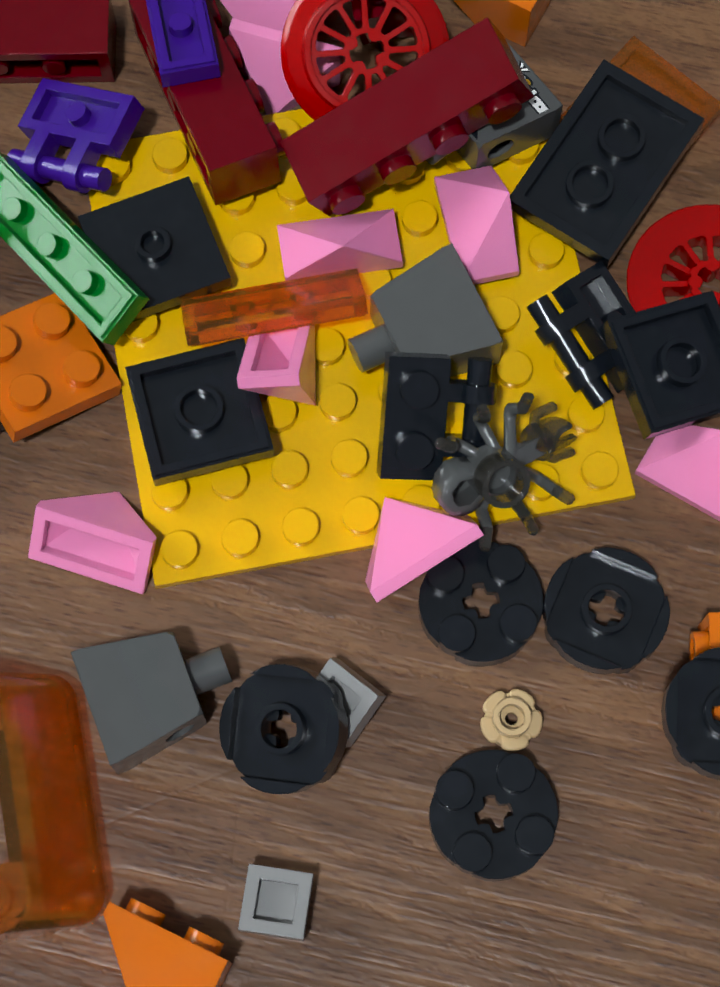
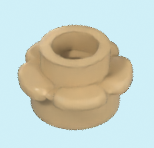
M512 689L509 693L497 691L491 694L483 704L485 715L480 721L484 737L490 743H496L506 751H519L526 748L529 740L536 738L540 734L543 725L542 713L535 709L534 698L527 692L519 689ZM514 714L517 717V723L514 725L507 724L505 721L506 715Z

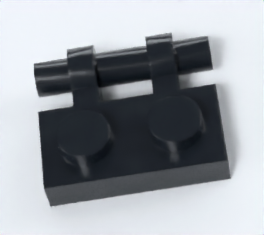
M602 260L552 291L555 299L563 309V313L560 314L547 294L526 307L539 326L534 332L544 347L548 344L552 346L569 372L565 379L574 393L581 390L593 410L614 397L601 378V375L604 373L617 393L624 390L600 327L607 320L635 313V310ZM571 329H576L594 356L592 360L588 358L571 332Z
M385 352L376 472L380 479L433 480L434 473L443 463V457L467 458V455L458 451L449 453L436 448L435 443L441 437L447 438V436L453 435L476 447L486 445L473 422V415L479 411L488 413L489 405L496 403L497 384L491 382L493 359L469 357L467 380L450 379L451 358L447 354ZM448 402L465 403L462 434L445 433Z

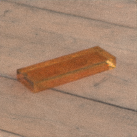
M357 268L180 299L187 344L191 347L368 314L366 295Z

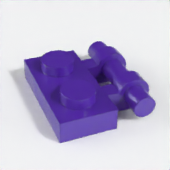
M42 78L18 124L22 132L31 140L25 150L14 148L9 151L7 156L35 183L46 184L53 180L61 182L66 189L74 192L88 193L91 189L105 192L111 186L112 173L108 168L99 167L96 164L101 154L116 158L121 157L144 111V107L133 95ZM60 145L72 148L67 159L55 157Z

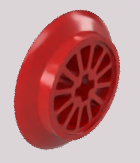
M296 0L288 14L282 32L281 63L288 88L299 106L313 120H317L348 101V95L358 75L361 74L364 77V90L372 87V74H376L380 81L387 78L383 71L384 66L396 72L403 68V66L390 60V54L414 52L416 59L448 41L449 35L446 23L434 0H377L384 3V8L374 28H370L367 0H358L360 2L361 27L357 29L343 8L345 3L354 0ZM394 8L405 18V22L384 35L381 33V29L391 9ZM333 11L338 12L349 31L348 37L325 26V19ZM411 28L415 45L393 47L389 45L390 39L405 29ZM322 32L341 42L343 48L317 51L316 40L318 33ZM361 34H366L369 42L379 41L382 46V53L374 56L376 66L371 69H366L363 61L353 62L350 57V50L358 46L356 37ZM341 56L344 58L342 64L325 75L320 74L316 62L318 57ZM349 68L351 69L350 77L342 93L338 95L327 85V81Z
M694 205L673 211L657 220L640 237L632 251L627 269L628 298L635 312L667 304L664 298L666 296H684L681 298L684 299L702 294L700 288L703 281L709 283L714 278L720 280V260L714 258L713 246L720 247V205ZM700 246L702 248L703 260L698 258L692 247ZM676 255L679 256L686 266L672 260V258ZM662 273L667 274L678 281H663L661 275ZM713 291L720 307V292Z

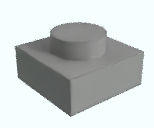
M330 658L319 675L326 681L334 683L343 695V706L346 710L348 721L346 747H351L386 695L340 659Z
M249 864L238 930L304 941L314 874Z

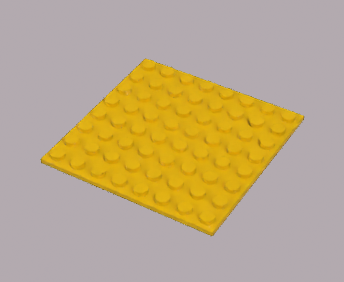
M303 109L262 116L265 124L272 121L275 122L282 140L315 121ZM180 130L129 139L120 158L101 154L96 166L108 168L111 171L112 183L105 192L92 189L88 192L91 211L189 176L232 283L230 287L132 322L114 345L119 377L122 383L121 389L143 520L157 537L151 565L156 589L371 549L374 545L385 497L444 510L433 496V480L380 479L376 473L385 363L362 373L352 357L347 340L375 328L370 316V296L377 289L442 247L449 245L434 185V177L471 170V167L457 151L450 153L434 165L429 164L426 160L416 165L417 170L408 179L394 185L384 184L365 195V201L358 208L345 214H333L331 216L308 203L286 154L278 158L281 182L216 206ZM548 139L492 166L510 195ZM394 209L403 267L285 283L277 225ZM512 211L519 275L475 284L474 286L503 339L500 361L492 367L491 382L497 384L496 403L489 405L488 424L499 445L504 447V408L508 403L526 401L529 405L528 412L526 414H517L516 418L517 442L522 443L524 440L529 441L540 437L537 443V450L546 452V454L526 464V466L541 472L562 487L560 495L554 497L539 485L521 476L516 490L523 504L530 512L529 516L525 519L634 499L636 495L612 398L593 410L581 390L574 393L565 379L569 372L552 346L548 344L544 347L534 332L539 326L526 308L547 294L560 314L564 312L552 291L581 273L575 248ZM314 313L316 406L259 393L275 456L155 486L125 367L244 338L246 344L254 316ZM571 329V332L588 358L592 360L594 356L576 329ZM467 373L452 376L450 379L467 380ZM604 373L601 375V378L609 388L607 377ZM448 402L445 433L462 434L465 403ZM443 457V461L453 457ZM506 497L490 501L488 512L493 525L525 520L518 517L508 504ZM475 510L472 513L467 514L475 521V523L480 528V523L476 516Z

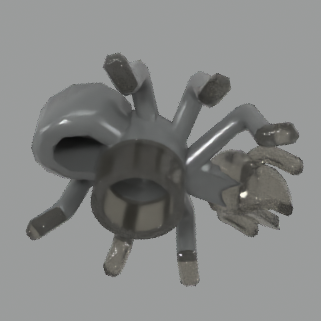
M525 392L519 402L508 403L504 408V447L499 445L488 424L491 421L489 406L484 403L477 407V413L473 415V422L486 445L476 447L453 435L447 436V438H437L434 444L438 450L449 453L458 451L467 455V458L453 457L443 461L434 473L432 491L438 504L452 516H465L475 510L480 523V529L484 534L479 540V548L483 552H489L492 543L493 524L488 512L489 504L496 508L511 507L523 522L527 532L535 536L539 533V527L531 512L522 502L528 493L530 481L539 485L549 494L567 505L572 504L575 500L573 494L557 485L541 472L526 466V464L535 459L556 463L573 457L575 450L567 446L577 439L574 434L560 437L564 432L572 428V424L566 419L555 416L546 417L540 421V418L558 409L554 402H549L530 413L529 425L522 430L520 443L517 442V414H526L534 400L533 394Z

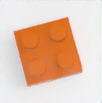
M55 293L0 316V421L13 443L120 394L122 383L89 330Z

